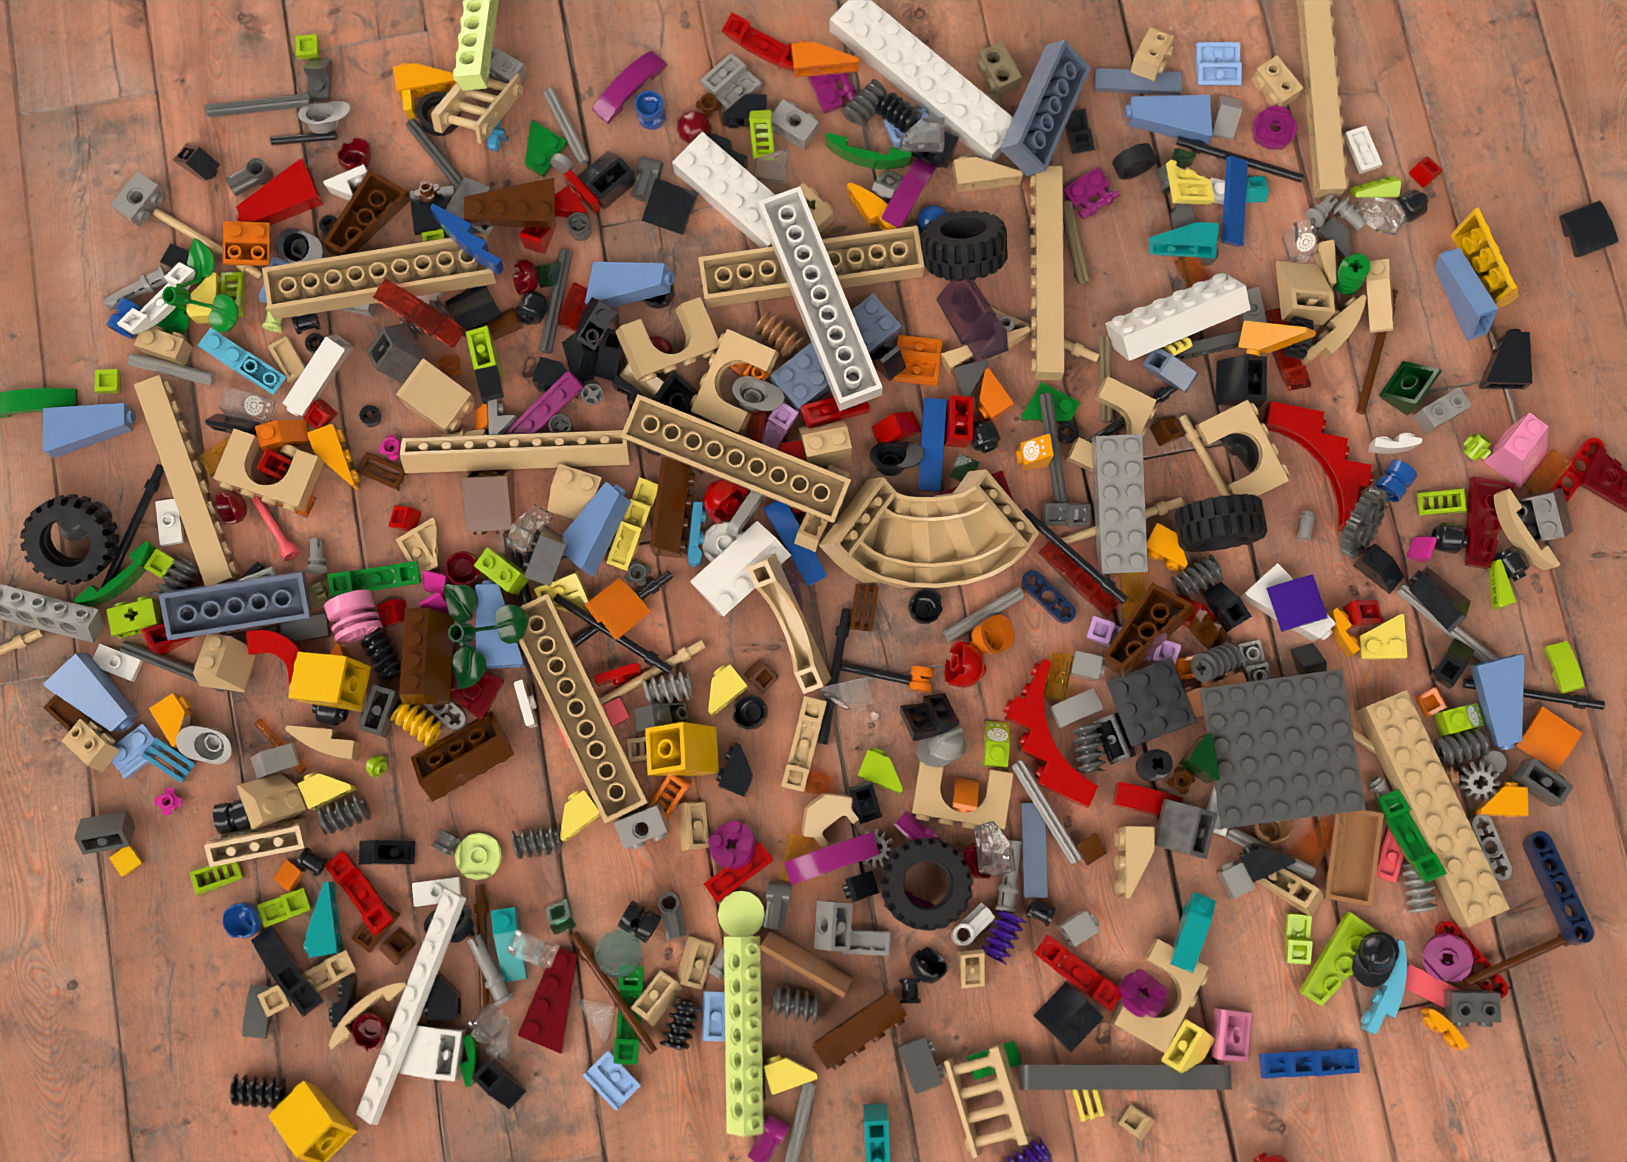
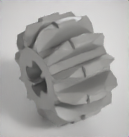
M1483 760L1479 761L1478 766L1473 761L1469 762L1471 768L1468 769L1463 766L1462 771L1465 774L1459 775V780L1464 781L1459 784L1460 789H1466L1465 795L1467 797L1474 794L1475 800H1479L1481 794H1483L1485 799H1489L1487 793L1490 791L1492 794H1496L1497 791L1493 786L1501 785V782L1496 779L1500 776L1499 772L1493 771L1494 766L1492 764H1488L1485 767ZM1479 776H1482L1484 781H1480L1479 784H1476L1474 780H1478Z
M878 828L874 829V837L877 845H881L882 849H879L881 853L878 856L863 861V865L866 866L869 860H872V869L876 868L877 860L880 866L883 867L885 862L882 858L884 857L888 860L890 856L886 852L895 851V848L887 847L888 844L893 842V839L883 840L887 836L886 831L882 833L881 837H878Z

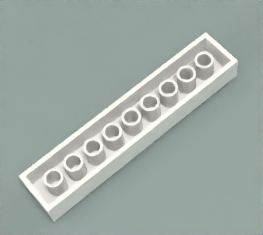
M848 0L830 18V33L920 108L925 107L926 113L954 136L959 137V140L980 158L994 162L1002 153L999 148L1013 117L872 0Z
M799 186L758 201L759 214L839 411L881 396L882 384L801 187Z

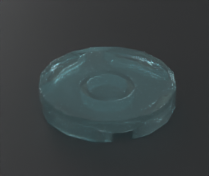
M616 930L610 934L607 933L597 942L595 949L596 963L600 970L608 976L616 978L627 976L633 973L641 963V944L632 933H627L624 930Z

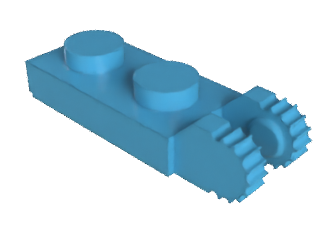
M693 502L687 559L689 565L693 568L699 566L702 557V551L698 548V544L703 545L704 531H700V523H705L706 510L702 509L703 502Z

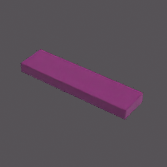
M568 370L506 430L507 434L538 433L585 386Z

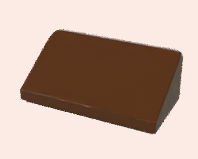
M514 308L501 313L503 317L485 325L488 326L493 341L522 329Z

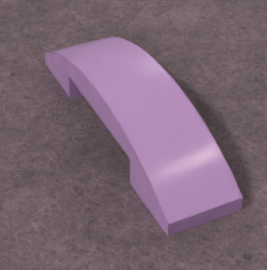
M783 402L779 408L773 410L770 414L768 422L755 441L777 450L799 412Z
M1093 616L1086 638L1109 648L1122 627L1115 625L1114 622ZM1165 640L1144 660L1157 663L1172 657L1176 664L1181 645Z

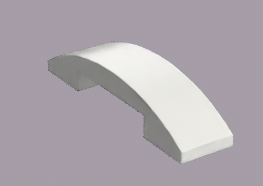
M179 262L164 277L168 284L140 311L132 308L117 323L118 326L132 334H137L159 323L176 307L163 301V290L167 286L176 287L177 283L182 284L193 280L196 272Z

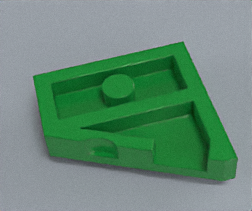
M532 120L529 129L525 167L544 178L552 167L550 163L554 154H561L568 145L567 141Z
M1041 381L1020 420H1038L1043 422L1039 396L1044 393H1051L1056 422H1070L1080 402Z

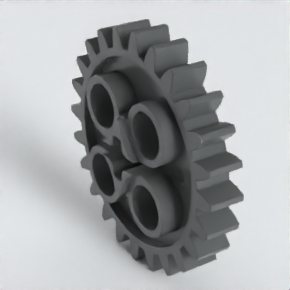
M1374 486L1369 491H1365L1364 497H1360L1343 529L1342 542L1340 543L1342 554L1355 559V557H1359L1360 553H1364L1365 548H1368L1371 541H1373L1374 535L1378 533L1377 529L1382 525V520L1385 517L1386 504L1389 501L1387 499V491Z

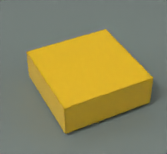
M411 89L403 90V110L409 120L417 119L413 93Z
M132 844L129 847H123L109 858L121 877H126L144 864Z

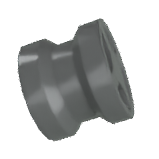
M593 379L585 380L582 383L585 388L580 392L581 397L586 404L596 405L603 398L601 385Z
M440 829L438 832L439 837L436 841H433L431 846L452 856L454 853L453 848L456 844H459L461 839Z

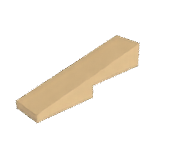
M1026 326L941 353L940 361L950 375L954 372L955 367L966 365L985 353L992 360L1027 339L1031 330Z
M829 465L827 469L846 478L850 475L849 472ZM807 513L797 532L794 544L815 552L828 521Z

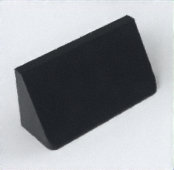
M215 414L205 421L206 425L212 430L232 434L233 429H237L255 436L257 434L255 426L259 425L257 421L222 414Z
M1114 713L1094 721V724H1101V727L1096 730L1102 733L1100 740L1104 744L1103 747L1110 765L1136 756L1119 713Z

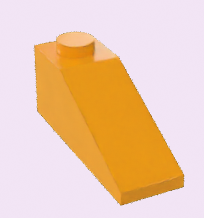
M402 63L399 66L393 67L396 89L401 100H403V90L411 89L414 98L432 92H449L457 83L454 80L453 73L417 63Z
M1244 321L1238 347L1246 350L1248 355L1259 356L1260 352L1271 353L1314 337L1316 331L1306 327Z

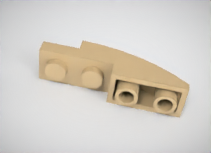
M1364 294L1358 299L1355 296L1344 305L1346 309L1342 312L1339 310L1335 311L1328 319L1330 322L1325 326L1326 331L1317 338L1319 342L1314 346L1310 343L1309 351L1307 350L1305 358L1298 360L1303 367L1319 354L1326 361L1345 342L1355 329L1362 315L1367 298Z

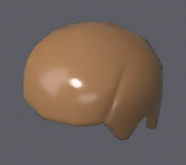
M1293 820L1254 824L1257 837L1270 845L1281 844L1292 835L1294 829Z

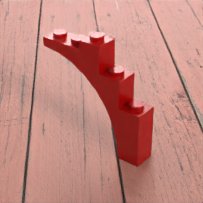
M1271 401L1265 408L1264 425L1267 430L1279 433L1295 441L1321 465L1330 480L1336 497L1338 509L1337 531L1343 532L1347 524L1346 521L1351 517V511H1354L1355 504L1360 500L1361 492L1372 484V465L1345 460L1350 452V446H1347L1348 438L1323 433L1326 427L1324 411Z
M1043 658L1040 663L1035 662L1030 674L1034 677L1030 684L1026 682L1021 692L1024 698L1015 696L1013 700L1008 699L1003 709V712L1006 713L1004 719L1028 730V733L1024 732L1018 744L1022 747L1019 752L1044 763V766L1039 765L1034 775L1037 778L1038 785L1083 808H1088L1098 785L1083 777L1066 761L1051 737L1045 717L1044 690L1052 662Z

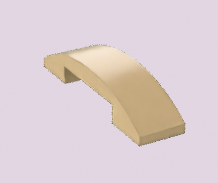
M1509 488L1494 494V505L1500 525L1515 549H1521L1527 560L1542 570L1561 565L1549 546L1541 548L1538 546L1516 513L1522 506Z
M804 696L782 787L804 792L824 716L826 701Z
M344 950L304 972V974L317 992H320L341 981L342 978L355 973L356 969L348 951ZM278 985L257 995L267 1017L294 1005L284 995Z
M408 981L380 988L353 1006L335 1029L329 1043L331 1050L338 1048L352 1036L351 1024L358 1016L368 1011L383 997L388 1002L394 1001L404 993Z

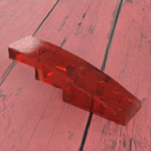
M387 279L382 281L372 297L408 323H413L430 336H435L450 348H455L466 329L446 315Z
M1051 541L1039 551L1044 560L1104 617L1107 618L1120 604L1110 593L1106 594L1100 588V584Z

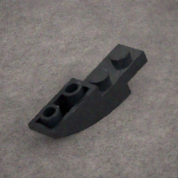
M273 926L268 927L251 940L266 968L302 1017H305L325 1002L299 967L298 961Z

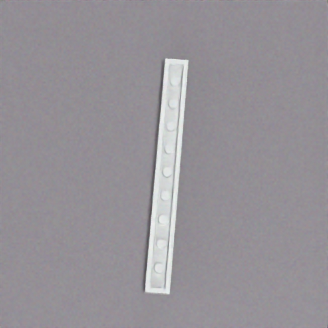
M444 889L356 1112V1115L370 1125H378L465 904L466 898L453 890Z

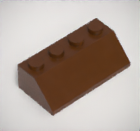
M666 457L661 458L650 548L656 556L681 558V553L686 551L687 539L683 537L684 530L689 529L690 517H687L686 514L687 508L692 506V495H689L690 486L694 487L695 473H692L691 466Z
M405 608L399 696L403 704H450L454 642L450 640L448 630L452 624H455L450 615L430 608Z
M491 711L487 713L483 722L479 719L473 721L412 756L411 760L420 786L433 802L438 798L446 796L457 787L465 785L476 776L486 773L497 764L505 762L514 755V752L499 722Z
M889 990L814 1041L812 1048L827 1070L831 1067L836 1070L846 1063L844 1058L850 1054H853L855 1057L866 1049L864 1045L870 1040L875 1043L886 1035L884 1031L892 1026L893 1029H896L902 1025L907 1014L894 993Z

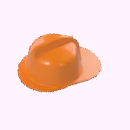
M1001 614L989 617L973 629V641L969 644L976 646L983 654L997 655L1012 646L1015 635L1010 620Z

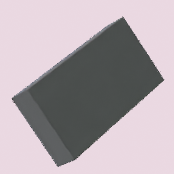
M326 613L312 615L310 618L280 622L282 633L297 642L331 636Z

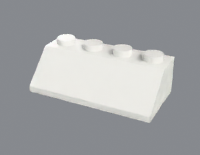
M756 521L690 582L715 611L724 617L756 588L748 572V566L757 560L775 553L781 565L791 554L776 537Z

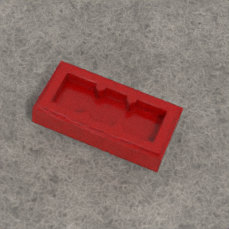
M568 170L564 174L566 183L578 199L583 201L595 214L600 210L598 199L572 171Z
M635 662L596 674L594 680L598 687L610 683L619 685L627 682L626 678L642 674L640 665Z

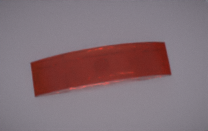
M1280 308L1265 311L1267 323L1289 325L1291 323L1282 321ZM1284 348L1272 352L1280 376L1289 391L1311 387L1312 384L1306 365L1302 366L1300 359L1284 356Z

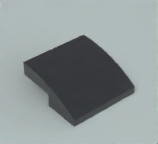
M657 179L645 208L642 221L684 235L699 193Z
M454 185L440 187V190L437 191V198L432 202H423L420 197H415L414 191H410L415 235L443 229L434 218L430 207L433 203L446 210L455 194Z
M1596 201L1559 215L1564 237L1569 236L1574 257H1581L1619 242L1612 220L1601 201Z
M486 285L472 287L445 301L463 337L466 336L467 331L484 327L503 317Z
M945 693L923 696V703L900 706L901 717L913 741L940 735L959 725V720Z

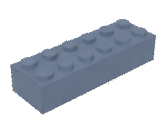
M1065 39L1045 46L999 148L1026 176L1046 171L1091 69Z
M874 294L851 310L870 358L896 339L898 335H901V324ZM812 342L770 375L771 384L777 386L784 393L785 400L793 409L799 412V416L801 415L800 408L802 405L817 402L831 391Z
M305 570L167 591L159 594L167 640L305 619L313 615Z

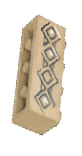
M299 818L253 830L250 828L214 835L208 839L204 846L209 866L214 867L303 849L309 841V835L305 819Z

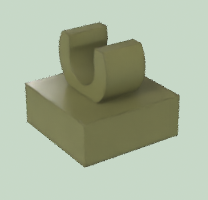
M328 578L308 587L312 601L317 609L324 607L327 601L336 597H331Z

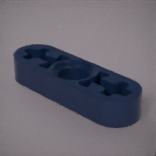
M1032 570L1024 574L1021 579L1022 588L1054 619L1061 624L1070 623L1076 615L1075 607L1040 573ZM1027 577H1035L1037 579L1035 583L1038 587H1041L1042 584L1045 586L1038 595L1035 593L1038 590L1035 585H1027ZM1046 591L1052 592L1055 596L1054 602H1044L1042 594ZM1058 600L1062 602L1059 604V606L1063 610H1065L1066 608L1070 610V612L1068 613L1070 618H1068L1067 616L1062 618L1060 616L1061 610L1058 607H1056L1055 610L1052 609V607L1056 605Z

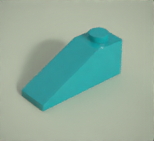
M1196 222L1149 237V255L1216 258L1219 223Z
M335 882L323 883L306 932V939L304 940V950L309 958L337 954L343 951Z
M1194 892L1184 905L1170 961L1171 965L1191 973L1194 972L1212 922L1216 900Z
M519 907L491 911L493 936L502 975L505 976L504 982L527 979Z
M887 1103L863 1104L865 1161L890 1162Z

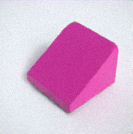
M1414 537L1411 541L1407 558L1419 563H1424L1431 559L1437 541L1436 538Z
M427 570L423 572L424 590L431 593L439 592L445 596L444 585L450 584L449 578L446 575Z
M439 592L419 603L421 608H430L442 613L448 612L445 598Z

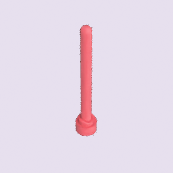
M254 496L253 499L250 498L279 543V553L283 560L290 561L300 554V550L295 543L287 540L268 508L261 501V497Z

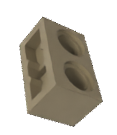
M1003 41L979 51L978 61L976 62L977 68L981 74L984 73L988 89L991 92L993 91L996 97L1020 87L1022 76ZM988 60H995L997 63H991ZM1003 77L1007 81H1000L998 78Z

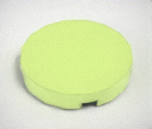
M483 833L470 834L465 837L457 846L455 853V862L458 869L467 878L475 880L487 879L494 875L501 866L503 858L502 848L498 841L492 836Z
M746 891L732 892L726 896L721 902L718 911L719 924L730 936H752L763 925L765 917L764 907L759 898Z

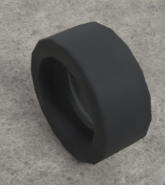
M432 92L425 95L417 106V116L422 127L434 136L448 135L458 127L451 124L443 133L436 132L433 123L427 120L426 114L428 110L443 100L447 95L444 92Z
M1142 143L1119 153L1113 159L1112 164L1119 179L1126 180L1137 177L1151 169L1156 164L1157 159L1150 144Z

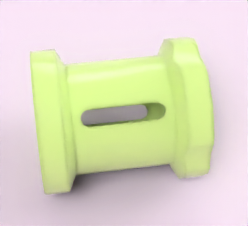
M266 305L267 315L265 322L262 323V328L271 332H282V319L274 320Z

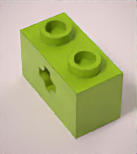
M488 547L474 565L500 587L512 594L519 595L522 588L529 581L528 578L524 577L525 572L500 552Z
M150 596L137 598V602L116 603L113 608L107 609L111 635L119 639L142 634L141 630L143 628L164 623L160 601Z

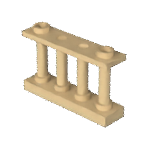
M515 74L509 83L489 78L488 87L501 90L498 96L478 91L479 89L462 91L457 82L431 113L434 130L443 133L451 124L472 129L476 132L477 143L482 144L515 101L521 97L523 86L520 75ZM473 98L492 104L487 109L469 104L468 102ZM464 111L481 117L478 121L458 117L457 115Z
M1003 1043L991 1047L987 1057L956 1065L954 1057L948 1058L944 1062L943 1072L945 1078L950 1080L967 1136L965 1137V1145L968 1152L972 1153L973 1158L978 1157L982 1153L981 1146L1013 1138L1017 1140L1019 1146H1022L1032 1140ZM988 1066L995 1067L997 1077L994 1081L963 1089L959 1074ZM995 1090L1002 1091L1005 1100L1003 1104L970 1112L966 1098ZM1003 1114L1010 1116L1012 1125H1010L1009 1129L982 1136L977 1135L974 1122Z

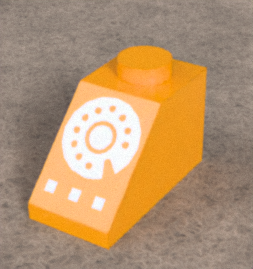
M1050 434L1022 442L1019 445L1018 451H1015L1016 463L1020 464L1021 470L1048 467L1054 456Z
M175 693L170 694L149 709L171 746L177 748L176 737L183 728L190 726L193 714L189 709L191 704L188 699Z
M1504 783V787L1495 788L1496 794L1490 793L1489 799H1484L1473 810V815L1529 816L1528 787H1519V783Z

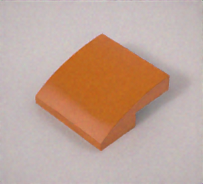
M898 335L897 346L901 351L906 368L895 376L893 381L937 386L942 340Z
M620 578L616 579L584 604L598 623L602 621L615 640L651 612L641 598Z
M1541 706L1527 723L1529 726L1522 733V742L1514 744L1533 758L1543 762L1546 767L1556 773L1575 747L1582 732Z

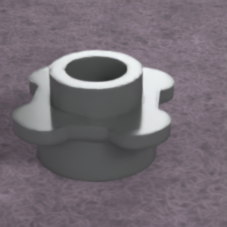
M633 561L630 563L625 579L628 582L633 581L638 586L643 587L647 583L646 578L651 573V568L648 565L643 566L639 564L638 561Z

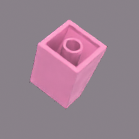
M1528 413L1508 427L1492 448L1491 454L1483 461L1509 481L1516 483L1517 487L1521 488L1547 454L1549 426L1533 414Z

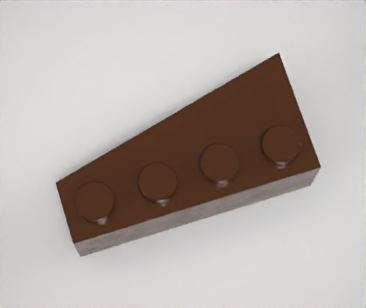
M369 170L323 241L326 250L336 256L356 253L411 201L408 191Z
M554 178L464 196V220L471 223L472 226L554 228Z
M1152 582L1102 658L1105 666L1126 677L1194 614L1193 604Z

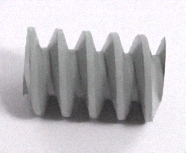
M689 671L686 678L679 672L676 680L672 674H669L668 681L661 675L659 683L656 682L654 677H651L650 684H647L645 678L643 679L644 692L649 704H655L656 699L659 703H664L665 698H667L669 703H673L674 696L681 702L683 694L687 700H691L692 685Z
M1401 865L1409 869L1402 873L1403 876L1410 878V880L1404 882V886L1411 887V890L1406 891L1405 895L1412 897L1411 900L1406 901V905L1413 906V909L1407 911V913L1431 912V910L1438 908V905L1430 903L1431 900L1437 898L1436 895L1429 893V891L1435 889V885L1424 884L1410 865Z

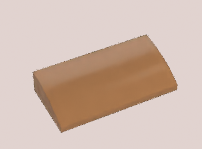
M1361 810L1335 814L1324 892L1325 899L1363 907H1372L1384 813Z
M772 929L759 948L842 997L845 996L853 976Z

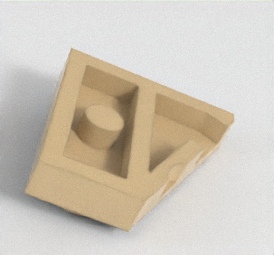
M434 517L396 539L408 562L418 561L420 579L423 577L424 571L432 572L439 568L437 521Z

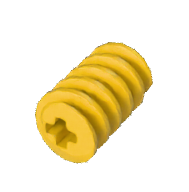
M402 703L395 710L390 720H395L397 726L403 725L404 731H410L412 737L417 736V741H425V747H430L441 735L440 725L442 722L439 720L433 724L432 722L435 717L433 715L426 719L427 710L418 713L419 704L412 708L410 707L411 704Z

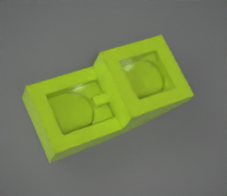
M1568 641L1546 646L1544 653L1553 668L1551 675L1561 694L1583 689L1582 674Z
M304 888L257 905L264 928L311 911Z
M1286 912V963L1311 965L1313 941L1310 939L1312 916L1310 917L1305 913Z

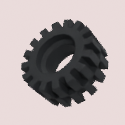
M1294 316L1289 326L1306 327L1313 330L1314 322L1310 319ZM1309 338L1284 347L1283 355L1301 360L1304 359L1307 355V350L1309 351L1312 339Z

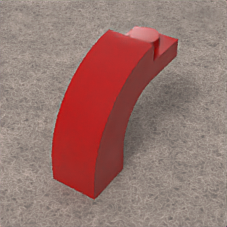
M266 630L246 631L248 654L271 653L278 656L287 667L290 686L298 652L306 653L302 646L291 637L280 632Z

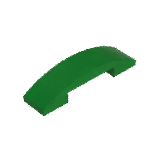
M831 133L826 134V147L840 158L852 164L880 170L897 169L910 165L911 152L890 147L889 154L885 155L848 146V137Z
M31 388L0 392V418L11 417V414L43 412V408L77 406L76 389Z
M145 541L128 555L133 561L131 565L101 589L93 585L89 586L73 599L75 603L87 607L107 602L125 592L147 570L143 567L155 549H157L156 546Z
M418 561L328 574L331 597L356 590L376 591L421 583Z
M1398 789L1377 799L1381 812L1384 813V819L1393 838L1412 869L1424 884L1446 875L1447 872L1437 854L1431 852L1409 814L1411 809L1400 790Z
M620 966L618 990L631 1009L643 993L644 966ZM618 1009L613 1064L638 1065L640 1040ZM631 1009L642 1026V1017Z

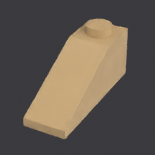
M961 156L953 161L952 171L956 193L1019 185L1023 176L1022 171L978 157L969 158V156Z
M1390 260L1369 261L1371 269L1366 277L1370 333L1394 331Z
M1282 869L1257 881L1310 917L1324 898L1320 889L1286 869Z

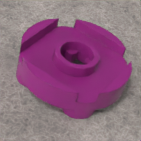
M1267 107L1262 112L1260 111L1253 121V140L1256 144L1267 149H1285L1297 133L1296 119L1294 121L1291 112L1284 107ZM1273 124H1277V128L1280 129V131L1274 132L1270 129V127H1272Z
M732 820L720 826L709 837L710 854L721 867L741 868L748 864L755 854V835L745 824ZM731 841H738L736 843V849H728L729 843Z
M1446 932L1432 937L1426 943L1423 950V961L1426 970L1435 979L1457 982L1464 979L1471 972L1473 955L1469 944L1464 939L1451 932ZM1443 953H1452L1454 955L1452 957L1453 962H1443Z
M1138 969L1134 973L1126 975L1118 988L1119 993L1121 992L1123 997L1121 1000L1123 1006L1137 1017L1144 1018L1145 1015L1152 1016L1151 1018L1156 1017L1166 1005V996L1168 994L1166 987L1144 970ZM1141 992L1146 995L1144 998L1140 996Z

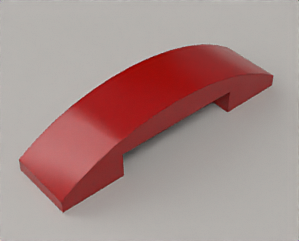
M731 12L722 29V32L728 38L755 56L778 67L794 71L791 43L785 45L751 27L750 21Z
M342 850L324 865L335 882L341 885L361 913L362 920L374 936L394 921L378 892L345 851Z
M1048 934L1033 953L1058 974L1109 1011L1114 1008L1122 996L1116 985L1101 976Z

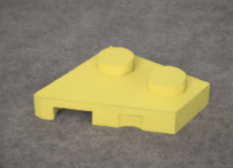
M1174 160L1166 163L1173 203L1210 205L1215 201L1211 180L1197 175L1196 172L1189 168L1186 170L1179 168Z
M577 571L554 579L551 586L542 584L534 589L538 598L549 594L554 599L559 593L590 613L584 605L590 598ZM554 602L557 609L568 611L567 609L563 608L562 606Z
M1400 614L1357 637L1360 648L1358 651L1359 660L1408 658L1404 614Z

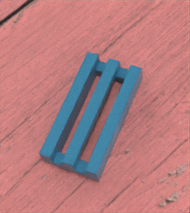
M158 737L153 740L152 744L141 756L180 783L183 782L196 764ZM158 744L189 766L184 768L155 747ZM150 753H154L155 755H157L158 757H160L161 759H163L164 761H166L167 763L181 771L182 775L180 776L179 774H177L176 772H174L173 770H171L170 768H168L167 766H165L164 764L150 756Z

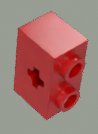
M951 395L946 402L944 446L966 448L973 440V397Z

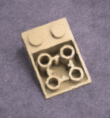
M1276 261L1282 321L1291 322V319L1295 316L1313 320L1314 324L1323 325L1335 313L1333 291L1319 266L1315 264Z
M1124 826L1118 828V833H1114V846L1118 847V856L1114 857V869L1118 870V880L1114 882V892L1118 894V899H1130L1155 851L1154 827Z

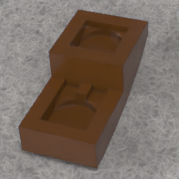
M1199 609L1188 626L1191 633L1207 649L1221 645L1227 637L1222 626L1214 623L1209 613L1202 609Z

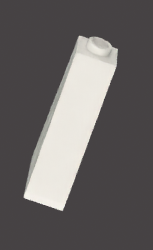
M337 334L326 336L283 401V404L287 406L286 409L296 416L305 415L313 401L319 398L355 346Z
M1277 563L1240 598L1277 620L1266 588L1294 579ZM1327 614L1328 619L1303 625L1292 630L1315 642L1320 638L1325 640L1333 633L1331 628L1336 623Z

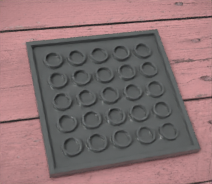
M1342 669L1199 689L1206 734L1212 733L1220 780L1214 781L1222 829L1366 810Z

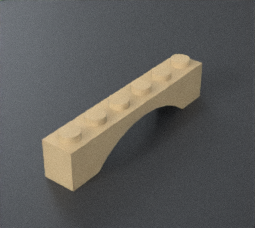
M776 553L755 561L747 567L756 589L768 602L781 625L790 650L794 674L803 694L824 687L831 679V676Z

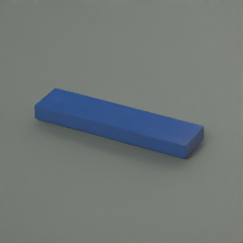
M1230 156L1226 158L1222 243L1240 247L1244 243L1248 161Z

